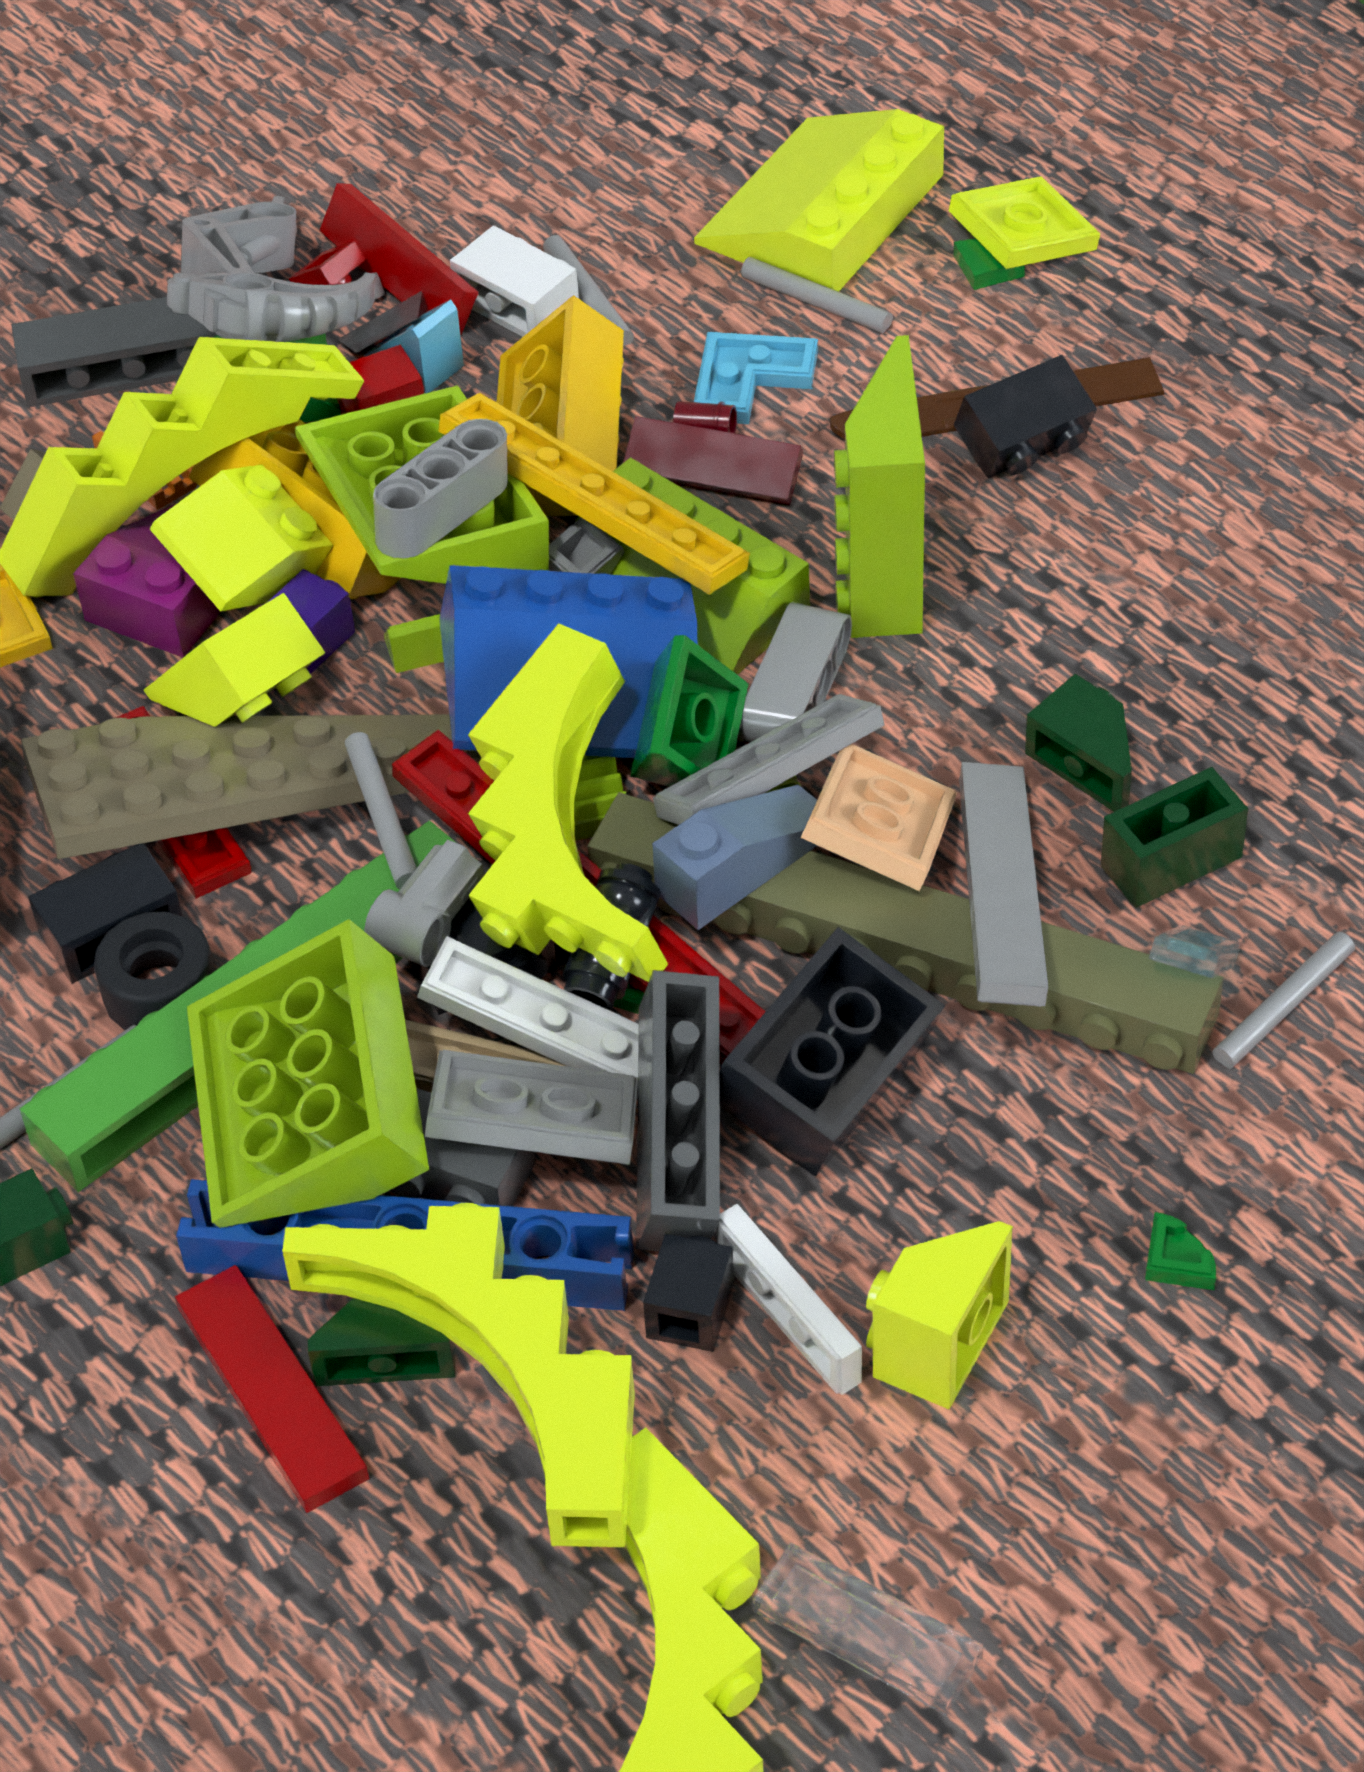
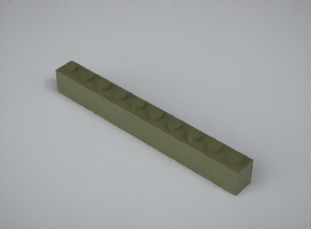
M618 792L587 846L588 858L601 870L616 868V865L619 863L639 866L653 876L652 882L655 884L652 843L677 827L678 824L657 818L653 802ZM813 851L806 853L711 921L728 933L735 935L747 933L775 942L779 947L788 952H807L813 955L839 927L924 990L956 999L960 1004L972 1010L982 1011L988 1009L1017 1018L1024 1025L1032 1029H1052L1080 1038L1084 1043L1096 1049L1108 1050L1112 1048L1141 1057L1150 1065L1164 1070L1176 1068L1191 1074L1195 1073L1220 1011L1224 977L1042 921L1041 926L1048 980L1045 1006L980 1002L977 999L969 899L924 885L918 891L869 868ZM659 899L657 904L659 908L668 914L681 916L663 899Z

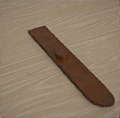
M1150 357L1073 370L1096 407L1164 395V389ZM989 385L917 397L922 437L957 431L954 423L964 396ZM853 409L830 417L832 432L844 440L845 423Z

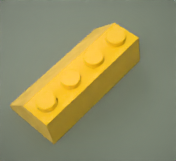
M573 295L500 355L496 402L609 470L614 471L617 467V449L620 440L618 430L622 401L620 393L624 358L622 357L624 330ZM525 484L546 516H578Z
M300 419L298 422L272 428L240 440L193 465L188 478L199 486L203 485L221 470L263 465L267 470L274 473L280 480L284 490L302 510L309 513L315 519L317 527L333 544L316 574L324 580H332L338 583L349 593L350 599L384 593L400 579V577L385 576L379 573L295 434V426L305 424Z

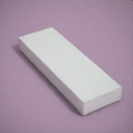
M738 1204L720 1213V1221L717 1225V1243L733 1248L735 1277L836 1394L840 1393L843 1395L862 1382V1346Z

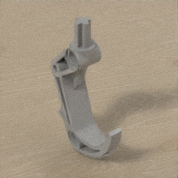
M274 196L272 202H257L191 216L182 220L181 273H175L167 281V305L174 313L190 315L209 331L216 333L222 338L288 342L325 334L361 318L373 306L376 274L365 272L360 279L340 285L302 284L258 274L287 269L294 264L295 238L297 234L296 209L284 204L285 197Z

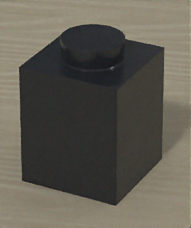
M665 1233L643 1301L647 1339L714 1352L734 1286L733 1248L731 1246L718 1244L714 1240L703 1236L686 1238Z

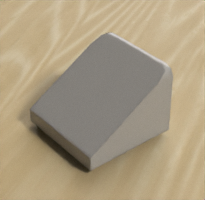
M580 518L549 544V571L611 574L625 552L623 547L607 533Z

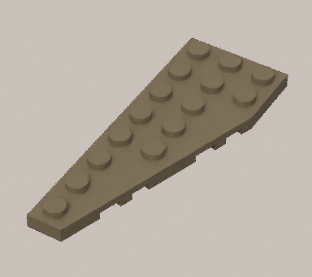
M449 714L253 716L244 723L237 716H232L216 727L189 716H164L132 719L112 718L99 725L72 730L51 729L39 736L22 738L21 743L24 762L57 859H64L365 801L345 747L346 738L357 732H363L368 735L390 796L409 793L403 785L392 777V763L438 729L451 741L452 735ZM463 750L479 764L482 758L477 750Z

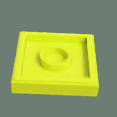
M1042 176L960 192L951 196L949 212L1006 269L1097 250L1100 233Z

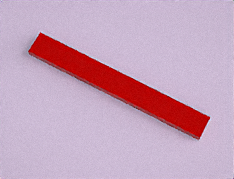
M438 729L392 763V777L489 862L494 864L496 860L490 857L481 847L479 841L482 836L468 814L494 780L463 750L453 749L452 741ZM578 850L584 876L596 887L597 879L602 870ZM653 915L648 928L668 962L663 971L719 977V1063L722 1065L728 1055L766 1011ZM631 974L628 983L637 990L638 988L645 993L649 982Z

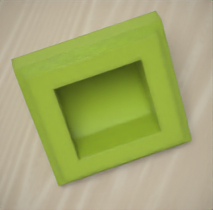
M440 614L388 627L383 636L396 673L444 662Z

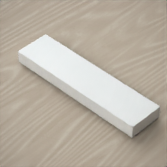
M446 936L420 987L417 998L568 1067L638 1077V1023ZM637 1083V1095H636V1098H638V1083Z

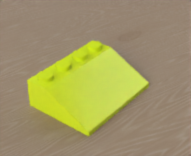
M899 109L808 117L694 237V244L742 263L748 257H752L839 292L943 176L944 126Z

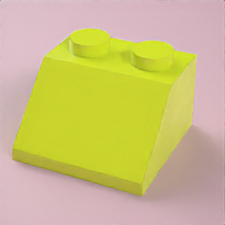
M263 465L221 470L158 517L150 527L152 533L220 611L267 603L302 569L315 575L333 546L317 527L315 519L299 507L281 486L278 477Z
M282 593L202 642L146 687L144 692L151 701L213 727H216L235 714L244 723L272 703L267 694L275 688L284 697L312 678L306 667L321 657L325 651L287 596Z
M998 1221L906 1247L901 1252L891 1272L881 1270L877 1274L866 1301V1309L873 1312V1322L868 1332L866 1347L873 1350L874 1378L946 1409L951 1408L1009 1302L1013 1226Z

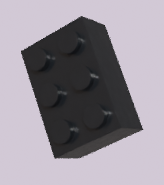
M837 927L724 1060L719 1071V1105L816 1177L925 1044L946 1005L841 928Z

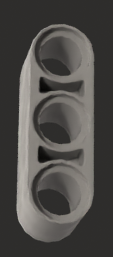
M489 419L468 420L455 427L381 481L375 487L373 493L375 543L378 550L393 558L415 557L499 496L506 489L508 482L507 433L505 428L498 422Z
M795 602L789 603L746 695L738 733L741 741L750 743L825 701L849 645L852 626L850 615Z

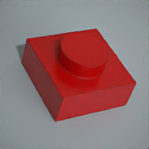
M352 241L322 252L291 276L289 280L290 282L311 285L350 283L352 278L349 272L366 259L356 242Z

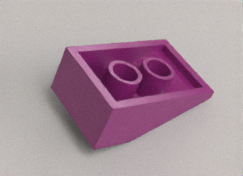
M175 503L107 534L76 569L73 575L85 621L184 658L221 611L150 530L153 522L177 504Z

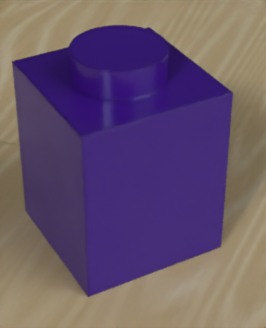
M302 569L269 601L284 593L325 651L321 657L306 667L311 674L355 633L349 593L338 583L332 580H324Z

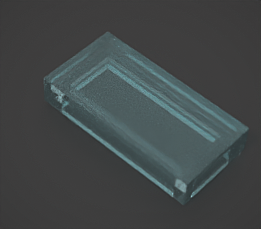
M1180 925L1155 936L1149 959L1214 978L1234 968L1241 945H1238V941Z

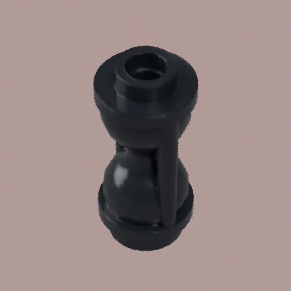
M619 863L616 865V868L603 869L599 874L595 888L613 906L649 927L661 896L659 887L652 882L653 876L647 870L629 863ZM578 948L576 952H571L569 960L565 965L562 975L567 982L564 990L610 1011L613 1009L615 1001L624 997L631 973L628 972L625 977L617 976L602 966L593 954Z

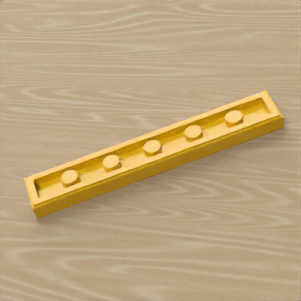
M477 393L440 414L438 431L444 435L468 420L489 419L498 422L505 428L507 433L508 474L710 595L747 571L749 552L485 395Z

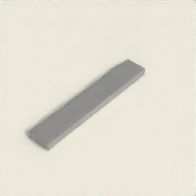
M962 762L959 787L977 999L980 1002L1045 1006L1048 980L1024 767Z

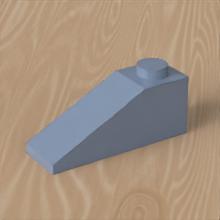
M795 785L701 809L652 843L654 880L661 891L660 898L697 930L701 929L818 846L801 838L817 799L801 786Z

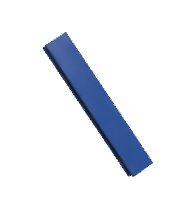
M191 1179L187 1197L193 1218L181 1217L176 1237L186 1272L216 1275L237 1265L242 1275L247 1278L289 1281L282 1252L285 1227L309 1228L317 1224H330L339 1228L379 1229L388 1225H399L409 1229L426 1230L429 1206H453L465 1202L379 1195L369 1200L219 1228L211 1220L207 1180ZM477 1204L482 1207L500 1208L505 1244L502 1279H515L524 1275H535L547 1280H564L567 1306L625 1311L628 1294L625 1269H632L634 1258L631 1217ZM279 1232L274 1235H268L270 1233ZM538 1256H551L546 1259H534Z

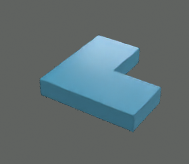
M707 332L694 402L718 404L719 401H724L727 405H735L737 424H749L756 386L812 389L818 355V339Z

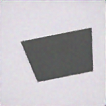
M422 291L342 336L338 341L353 352L358 353L414 321L419 315Z

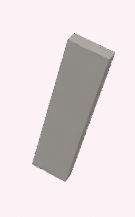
M838 694L656 794L653 797L657 818L680 825L701 809L763 794L883 727L885 724L881 706Z

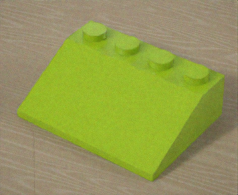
M909 335L896 336L846 421L845 450H834L836 488H846V494L834 495L836 532L846 531V538H835L837 575L846 574V580L835 581L837 612L851 616V638L923 634L925 458Z
M458 385L295 426V434L381 575L446 584L450 565L549 571V520L525 484L508 474L507 487L499 496L423 553L415 557L393 558L383 554L376 546L373 504L375 487L444 436V434L438 431L440 414L467 400Z
M350 919L187 1006L211 1220L219 1228L373 1199L429 1170L395 957Z

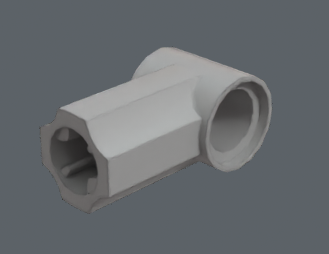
M447 840L443 845H435L398 892L388 889L376 898L367 915L364 932L393 954L425 967L432 965L446 936L449 937L451 920L465 904L470 892L484 876L482 863L469 853L467 847L456 842Z

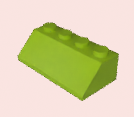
M630 457L613 472L750 553L747 571L710 595L691 584L697 618L698 645L738 675L769 647L789 603L795 602L810 606L809 563ZM609 535L623 547L625 552L610 575L682 579Z

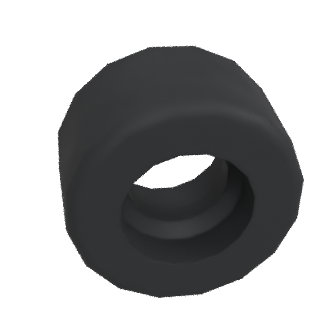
M145 912L124 919L106 933L96 949L94 962L95 975L107 1013L123 1030L128 1029L133 1024L137 1026L146 1015L159 1011L203 980L206 975H210L215 971L210 946L203 930L190 919L170 912ZM170 966L175 968L167 975L156 979L136 978L144 971L155 967Z

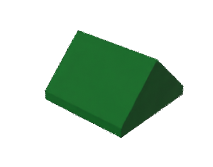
M675 635L655 661L630 776L668 787L735 751L749 683L686 635Z

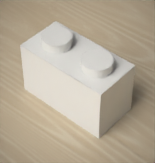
M494 225L450 260L451 269L479 292L472 310L522 337L574 295L579 298L576 268Z

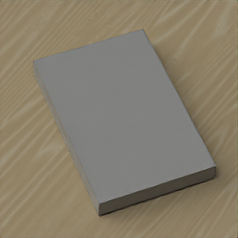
M439 1051L427 1115L425 1137L630 1164L638 1077L457 1051Z

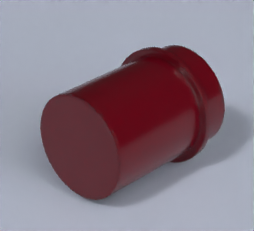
M678 401L674 409L673 423L736 434L737 410L735 405H727L724 401H719L718 404Z

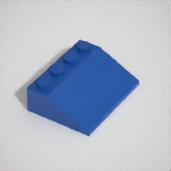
M450 565L439 620L453 749L477 750L468 736L469 732L559 623L606 643L625 680V683L600 718L584 756L634 758L655 661L675 635H686L698 645L697 618L691 584L684 579Z

